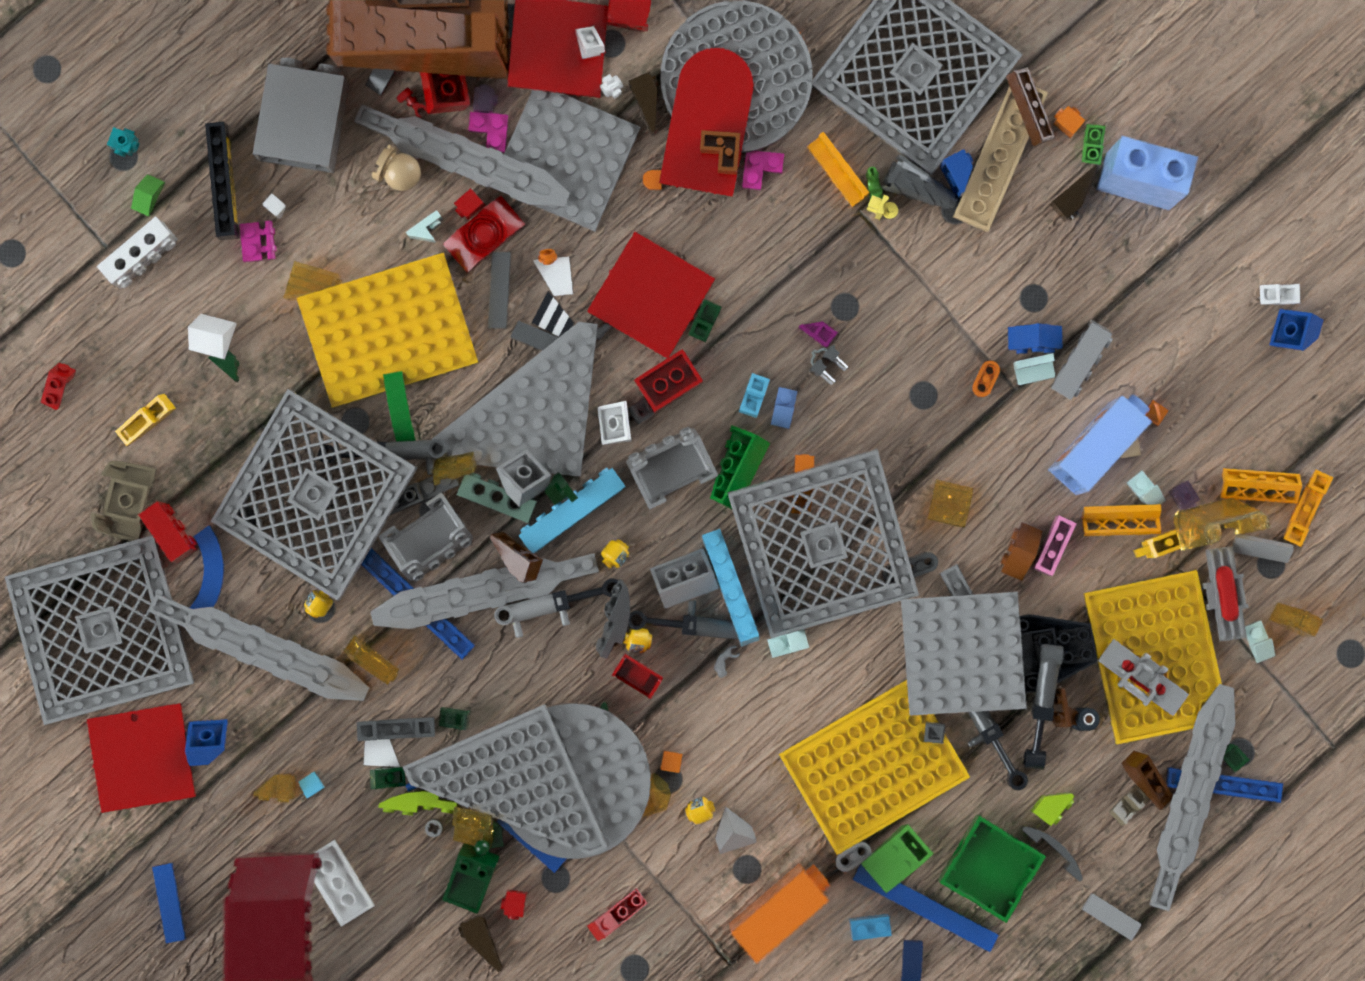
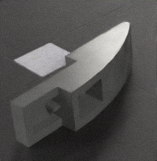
M454 467L407 486L390 515L434 498L441 492L445 493L461 485Z
M619 579L617 585H614L612 597L605 605L604 614L609 621L605 623L602 637L596 643V650L600 657L608 659L615 642L622 644L629 623L630 597L628 587L621 579Z

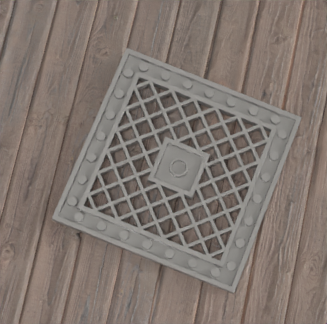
M873 0L814 77L812 87L931 176L1023 54L951 0H916L923 5L921 7H916L915 0H911L912 8L902 9L901 0ZM898 1L899 10L890 11ZM926 10L927 19L918 20L917 11ZM930 11L939 18L931 19ZM913 12L914 21L904 22L903 13ZM900 14L901 23L891 24L890 15ZM887 17V25L879 26L883 19ZM941 22L942 31L933 32L932 23ZM928 23L929 32L919 33L918 25ZM945 23H947L953 29L946 30ZM915 25L916 34L906 35L905 26ZM901 27L903 36L893 37L892 28ZM888 29L889 38L880 39L878 30ZM875 31L876 39L868 40ZM956 33L958 42L948 43L947 34ZM960 34L967 38L968 41H961ZM943 35L944 44L935 45L934 36ZM930 37L931 45L921 47L920 38ZM917 38V45L912 43L908 48L907 40ZM903 40L904 49L895 50L894 41ZM890 42L891 51L881 52L880 43ZM877 44L878 53L868 54L867 45ZM971 44L973 53L963 54L962 46ZM864 46L865 54L857 55L860 49ZM958 46L959 55L950 56L949 47ZM976 46L984 52L976 53ZM945 48L946 57L937 58L935 49ZM932 50L933 57H931L925 51ZM904 53L900 60L896 62V54ZM892 55L893 64L883 65L882 56ZM987 56L988 65L978 66L977 57ZM879 57L880 66L870 67L869 58ZM973 58L974 67L965 68L964 59ZM865 59L867 68L857 69L856 60ZM960 59L961 68L952 69L951 60ZM852 61L853 69L845 70ZM947 61L948 70L940 71L943 65L939 62ZM893 68L889 73L892 78H885L884 69ZM988 69L980 79L979 70ZM881 70L882 79L872 80L871 71ZM975 71L977 80L967 81L966 72ZM867 72L868 81L859 82L857 73ZM962 72L963 81L954 83L953 74ZM854 74L855 83L845 84L844 75ZM949 74L950 83L940 84L939 75ZM840 75H841V82H842V83H840V82L837 80V79L840 77ZM936 77L937 85L928 86L933 78ZM896 81L897 90L887 92L886 83ZM882 83L884 92L874 93L873 84ZM900 83H902L908 89L900 90ZM976 84L969 93L968 85ZM869 85L870 94L860 95L859 86ZM964 86L965 95L956 96L954 87ZM856 87L857 95L848 88ZM951 87L952 96L942 98L941 89ZM937 89L938 98L929 99L928 90ZM924 92L925 100L916 101L915 94L920 97ZM911 93L912 102L902 103L901 94ZM898 95L899 104L889 105L888 96ZM884 96L885 105L876 107L875 97ZM871 98L872 106L863 99ZM965 99L957 109L956 100ZM953 101L954 110L944 111L943 102ZM939 102L940 112L931 113L930 103ZM926 104L927 113L917 114L916 105ZM913 106L914 115L904 116L903 107ZM899 108L901 117L891 118L890 109ZM878 110H886L887 117ZM953 114L946 124L945 115ZM941 116L942 125L933 126L932 117ZM928 117L929 126L919 128L918 118ZM915 119L916 128L906 129L905 120ZM901 121L902 128H900L894 122ZM942 129L937 137L934 138L933 130ZM930 130L931 140L921 141L920 132ZM916 132L917 140L908 133Z
M287 389L211 522L332 598L340 601L417 467L292 390ZM301 423L303 433L295 434L293 425ZM306 423L315 429L308 431ZM289 429L290 436L284 437ZM317 433L319 442L311 444L309 435ZM322 433L332 439L324 441ZM304 436L306 446L298 448L296 438ZM292 440L293 449L285 451L284 441ZM333 442L335 452L327 454L325 444ZM338 443H340L348 449L340 451ZM279 446L281 452L274 454ZM320 446L322 456L314 457L312 448ZM307 449L309 459L301 461L299 451ZM349 452L351 462L343 464L341 454ZM295 453L297 462L288 464L287 454ZM354 453L363 457V459L355 460ZM282 456L284 466L276 468L274 458ZM336 456L338 465L330 467L328 458ZM323 459L325 469L317 471L315 461ZM270 462L271 469L265 470ZM365 462L367 472L359 474L357 464ZM370 462L379 467V469L371 470ZM311 463L312 470L306 468L304 471L302 464ZM352 465L354 475L346 477L344 467ZM298 466L300 475L292 477L290 468ZM285 469L287 479L279 481L277 471ZM339 469L341 479L333 481L331 471ZM326 472L328 480L318 474ZM381 472L383 482L375 484L373 474ZM272 473L274 482L266 484L264 475ZM368 475L370 485L362 487L360 477ZM260 479L262 486L255 487ZM300 479L294 488L293 481ZM355 479L357 489L349 490L347 481ZM288 482L290 492L282 494L280 484ZM342 482L345 492L338 493L340 487L335 484ZM275 486L277 496L269 497L267 488ZM382 486L380 492L377 495L376 487ZM262 489L265 499L257 501L255 491ZM371 489L373 498L365 500L363 490ZM358 492L361 502L352 504L350 494ZM345 495L348 505L339 507L337 497ZM249 496H251L252 502L245 504ZM290 496L287 502L291 503L292 506L285 507L283 497ZM278 499L280 509L272 510L270 501ZM266 502L268 512L260 514L258 504ZM333 502L335 508L328 510L331 503ZM373 502L370 509L367 510L366 504ZM362 505L364 515L355 517L353 507ZM253 506L255 515L247 517L245 507ZM349 508L351 518L342 520L340 510ZM294 509L296 519L288 520L286 511ZM300 510L307 513L308 515L301 517ZM281 512L284 522L276 524L273 514ZM336 512L338 522L330 524L328 514ZM269 515L271 525L263 527L261 517ZM324 518L325 525L317 527L315 519L321 521ZM256 519L257 526L249 522V520ZM310 519L312 529L304 530L302 520ZM363 519L358 528L356 520ZM297 522L299 532L291 534L289 524ZM352 522L354 532L345 533L344 523ZM284 525L287 535L279 537L277 527ZM339 525L341 535L333 537L331 527ZM326 528L328 538L320 540L318 530ZM272 529L273 536L264 530ZM313 532L315 542L307 544L305 534ZM300 535L303 545L294 547L292 537ZM354 535L348 545L347 537ZM288 538L289 546L284 544L280 540ZM342 538L344 548L336 550L334 540ZM329 542L331 552L323 554L321 543ZM316 545L318 555L310 557L308 547ZM303 548L305 556L300 554L296 550ZM344 552L342 557L338 561L337 553ZM332 555L334 565L326 567L324 557ZM319 558L321 566L312 560Z
M877 449L728 492L771 638L895 603L902 599L919 596ZM864 474L865 479L861 478L859 475ZM851 478L847 485L840 482L842 480ZM855 479L863 482L860 491L851 488ZM828 484H832L829 490H826L821 487ZM836 484L845 488L841 497L832 493ZM866 486H868L870 497L863 494ZM813 489L810 496L803 493L804 491ZM817 490L826 493L822 502L813 498ZM848 491L857 495L853 503L844 499ZM794 495L792 501H789L784 498L787 496ZM799 495L808 499L803 508L795 504ZM830 496L838 500L834 509L825 505ZM860 497L869 501L865 509L856 506ZM776 500L773 507L766 504L767 502ZM780 501L789 505L785 513L776 509ZM811 501L819 505L815 514L807 510ZM841 503L850 506L846 515L837 511ZM872 504L876 516L868 512ZM757 506L756 510L753 512L752 507ZM762 506L770 510L766 519L757 515ZM792 507L801 511L797 520L788 516ZM823 508L832 512L828 520L819 517ZM853 509L862 513L858 521L849 517ZM773 513L782 516L778 525L769 521ZM804 513L813 517L809 526L800 522ZM835 514L844 518L840 526L837 520L832 521ZM866 515L874 519L870 528L861 524ZM756 518L764 522L760 530L758 528ZM786 519L794 523L790 531L782 528ZM816 520L824 523L813 527ZM847 521L855 524L851 533L843 529ZM877 522L881 534L873 530ZM767 524L775 528L771 537L763 533ZM798 525L804 528V530H800L801 537L793 534ZM859 527L867 531L863 540L855 536ZM779 531L788 535L784 543L775 539ZM841 533L849 536L845 544ZM871 533L879 537L875 546L866 542ZM761 536L769 540L765 549ZM791 537L800 541L796 549L787 546ZM852 539L860 542L856 551L848 547ZM882 540L884 542L886 552L878 548ZM772 543L781 546L777 555L768 551ZM803 544L807 556L799 552ZM864 545L873 549L869 557L860 554ZM784 549L793 553L789 561L780 557ZM846 551L854 554L850 563L842 560L848 558ZM876 551L884 555L880 564L872 560ZM767 555L774 558L771 566L769 565ZM796 555L805 559L801 567L792 564ZM857 557L866 561L862 569L853 565ZM887 559L889 560L891 570L884 567ZM777 561L786 564L782 573L774 569ZM808 561L810 568L816 567L813 574L804 570ZM834 562V564H833V566H832L831 568H829V567H827V566L824 565V564H828V563ZM839 562L847 566L843 575L834 571ZM869 563L878 567L874 575L865 572ZM790 567L798 571L794 579L786 576ZM820 568L829 572L825 580L816 576ZM850 569L859 572L855 581L846 577ZM881 569L889 573L885 582L877 578ZM772 573L780 576L776 584ZM802 573L810 577L806 586L798 582ZM832 574L841 578L837 586L828 583ZM863 575L871 579L867 587L859 584ZM783 579L791 582L787 591L779 587ZM813 580L822 583L818 592L809 588ZM844 580L853 584L848 593L840 589ZM875 581L881 584L879 586L871 588ZM795 585L803 589L800 597L791 593ZM825 586L834 590L830 598L821 594ZM856 587L862 589V591L853 593ZM777 591L785 594L781 602ZM807 591L816 595L812 603L803 600ZM837 592L845 595L842 597L835 598ZM788 597L797 601L793 609L784 605ZM819 598L825 600V602L816 604ZM800 603L808 606L801 609H797Z
M153 536L4 576L44 725L194 684L179 625L155 615L156 620L149 617V609L146 614L137 610L142 601L151 606L156 594L172 600L158 545ZM140 559L141 565L135 561ZM128 563L124 570H121L118 567H116L118 565ZM132 564L140 568L136 577L127 573ZM109 568L105 576L97 572ZM113 569L121 573L117 583L109 579ZM91 573L86 581L78 577ZM142 573H144L146 583L139 580ZM94 575L103 579L99 587L90 583ZM125 576L133 580L129 589L120 585ZM71 579L68 586L60 582ZM76 580L84 584L80 593L72 589ZM107 581L115 585L110 594L102 590ZM137 583L145 587L140 596L132 592ZM53 584L49 591L42 588V586ZM58 585L66 589L61 598L53 594ZM88 586L96 590L92 599L83 595ZM118 588L126 592L122 601L113 597ZM39 590L47 594L43 603L34 599ZM147 591L149 592L151 602L144 598ZM69 592L77 595L73 605L65 601ZM100 593L108 597L103 606L95 602ZM130 594L138 598L134 607L126 604ZM51 597L59 601L54 610L46 606ZM81 598L89 602L85 611L77 607ZM111 600L120 604L116 612L114 606L108 607ZM34 603L40 606L37 613L35 611ZM62 604L70 607L66 616L58 612ZM93 605L101 609L89 613ZM123 606L131 610L127 620L119 616ZM44 609L52 613L48 621L40 618ZM74 610L83 614L75 616L76 622L70 619ZM135 613L143 617L139 626L130 622ZM56 615L64 619L59 628L51 624ZM118 619L124 622V625L121 628V630L118 623ZM146 620L155 624L150 633L142 629ZM39 622L45 624L42 632L39 626ZM67 622L76 626L71 635L63 631ZM128 625L136 629L132 638L123 634ZM49 627L57 631L53 640L44 636ZM157 628L159 629L161 639L154 635ZM78 630L80 633L81 641L75 638V635L77 634ZM140 632L148 636L144 644L136 641ZM60 634L69 638L64 647L56 643ZM123 638L130 641L125 650L117 646L124 643ZM152 638L160 642L156 651L147 647ZM43 640H45V641H47L48 643H50V645H49V647L47 648V650H46V648H45V644H44V641H43ZM72 641L80 644L76 654L68 650ZM133 643L141 647L137 657L129 653ZM54 646L62 650L58 658L50 655ZM110 647L106 655L98 651ZM162 647L164 648L166 657L159 654ZM83 649L85 654L91 653L88 660L80 656ZM114 649L123 653L118 662L110 658ZM145 650L153 654L149 663L140 659ZM65 653L73 656L69 665L61 661ZM96 654L104 658L100 667L91 663ZM126 655L134 659L130 668L122 664ZM156 657L165 661L160 670L152 666ZM48 658L55 662L52 668ZM77 659L85 663L81 672L73 668ZM107 661L116 665L112 673L103 669ZM138 662L146 666L142 675L133 671ZM58 665L67 669L63 677L54 673ZM89 666L97 670L93 679L85 675ZM119 667L127 671L123 680L115 676ZM150 669L157 672V674L145 677ZM70 671L79 675L74 684L66 680ZM100 673L109 677L105 685L96 681ZM131 674L140 678L127 682ZM54 678L60 680L57 687L55 686ZM82 678L90 682L86 691L78 687ZM113 679H114L115 681L121 683V684H118V685L109 687V685H110V683H111V681H112ZM63 683L72 687L67 696L59 692ZM94 684L102 688L100 690L90 692ZM75 690L83 693L82 695L72 697ZM58 696L64 698V700L59 701Z

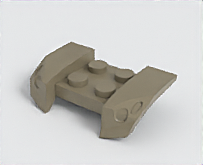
M110 461L101 475L111 477L103 514L91 512L93 529L99 533L128 541L140 539L143 524H141L142 520L138 514L145 510L150 487H153L157 469L130 462Z

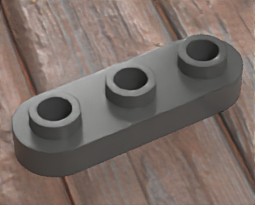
M924 552L909 557L914 577L934 571L938 566V558L932 552ZM930 558V563L925 564V559ZM890 564L885 566L886 568L891 570ZM882 570V577L884 581H886L888 577V572Z

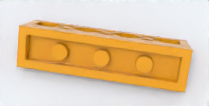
M824 132L819 134L818 138L810 143L807 148L853 208L868 197L869 191Z
M1223 468L1222 471L1223 486L1221 498L1298 504L1302 489L1300 474ZM1228 486L1238 488L1235 492H1227ZM1250 488H1255L1257 490L1253 494H1248L1246 492V490ZM1270 489L1276 491L1273 495H1266L1264 492ZM1295 491L1294 497L1285 496L1284 493Z
M1161 504L1084 507L1081 516L1084 536L1161 534ZM1147 521H1155L1156 528H1148L1144 524ZM1108 522H1114L1116 525H1118V527L1116 529H1110L1106 526V524ZM1127 522H1134L1138 526L1135 529H1130L1125 524ZM1087 523H1095L1099 527L1097 530H1088Z

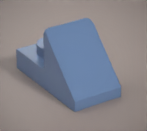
M778 388L771 425L790 428L797 391Z

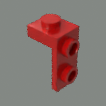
M62 363L54 366L48 373L41 403L58 410L66 384L75 377L76 370Z

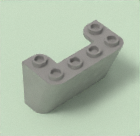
M685 427L680 430L679 434L667 436L662 440L663 442L657 445L651 444L640 453L635 452L628 456L626 463L649 510L666 502L665 495L697 479L703 484L718 476L708 452L694 428Z
M442 492L426 502L431 510L401 531L393 525L378 536L400 571L410 581L421 580L426 573L437 569L446 559L453 558L456 552L462 548H467L472 543V534Z

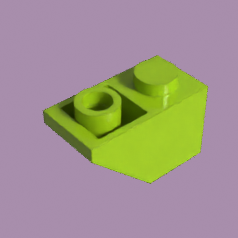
M1070 792L1042 795L1030 811L1049 826L1056 825L1061 820V813L1064 809L1068 810L1074 803L1073 798L1075 795Z

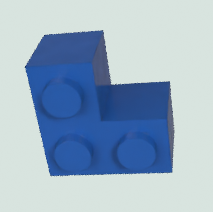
M1038 323L1008 327V349L1016 351V354H1028V350L1043 352L1044 354L1055 353V350L1063 349L1062 326Z

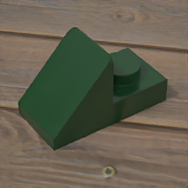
M559 472L554 475L545 489V493L555 505L567 497L571 502L578 499Z
M403 767L370 770L371 789L406 786Z

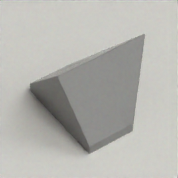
M725 806L715 838L720 854L757 843L752 826Z

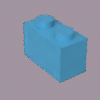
M888 914L849 918L853 941L892 936Z

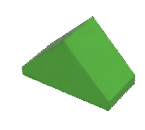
M147 174L135 187L131 209L149 217L165 182Z

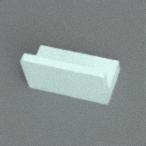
M1053 353L1014 362L1018 385L1054 378L1056 375L1053 367V362L1055 361Z

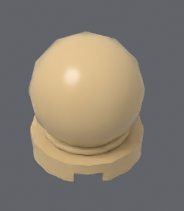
M389 144L380 154L376 162L379 167L377 172L373 171L372 178L378 182L385 178L386 183L394 190L406 191L412 189L420 180V165L409 154H396V147Z

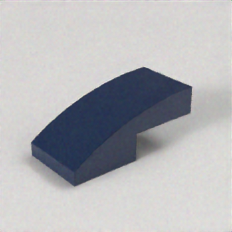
M903 940L901 981H921L923 941Z

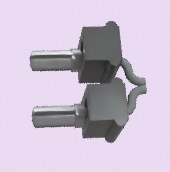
M834 345L828 349H814L811 353L813 355L811 358L812 367L809 369V372H813L817 377H823L830 385H833L835 379L825 370L827 367L822 363V360L813 362L815 353L825 351L822 358L827 359L830 363L834 362L843 371L848 369V366L838 357L840 353L835 349Z

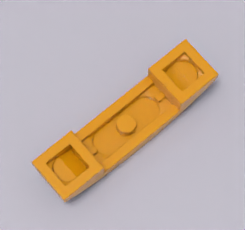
M1317 469L1314 470L1292 513L1283 537L1284 540L1302 547L1309 532L1308 528L1334 477Z

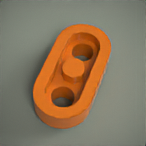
M986 361L982 364L972 385V391L977 397L982 398L990 394L1000 373V367L995 361ZM992 368L993 373L988 374L986 369ZM983 385L985 390L979 391L978 386Z

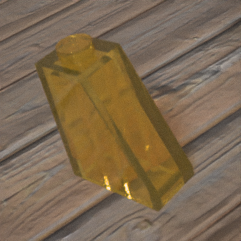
M294 261L283 298L288 301L297 300V297L342 284L341 276L334 272Z
M1276 603L1269 618L1270 621L1303 637H1315L1323 621L1322 618L1305 610L1281 603Z
M355 635L343 650L351 661L387 685L390 681H394L398 675L399 669L394 663Z

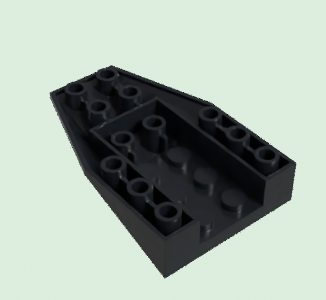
M1033 614L1020 616L1025 693L1036 692L1041 647L1043 644L1063 647V659L1059 667L1057 683L1097 663L1091 624Z

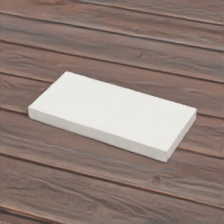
M335 840L314 852L319 853V857L322 859V867L318 869L314 883L341 927L375 906Z

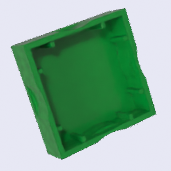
M976 814L937 881L1007 923L1021 900L1024 889L1032 881L1046 856Z

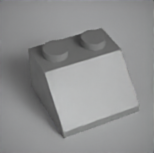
M527 450L497 467V472L506 494L518 506L543 492L549 485L551 474Z

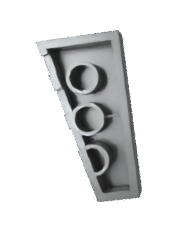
M1091 319L1087 324L1089 328L1081 334L1077 347H1074L1067 358V363H1064L1051 385L1053 390L1070 400L1073 396L1077 397L1082 390V387H1080L1083 380L1087 381L1092 374L1091 367L1093 364L1097 365L1103 356L1100 354L1104 347L1108 348L1113 340L1110 330Z

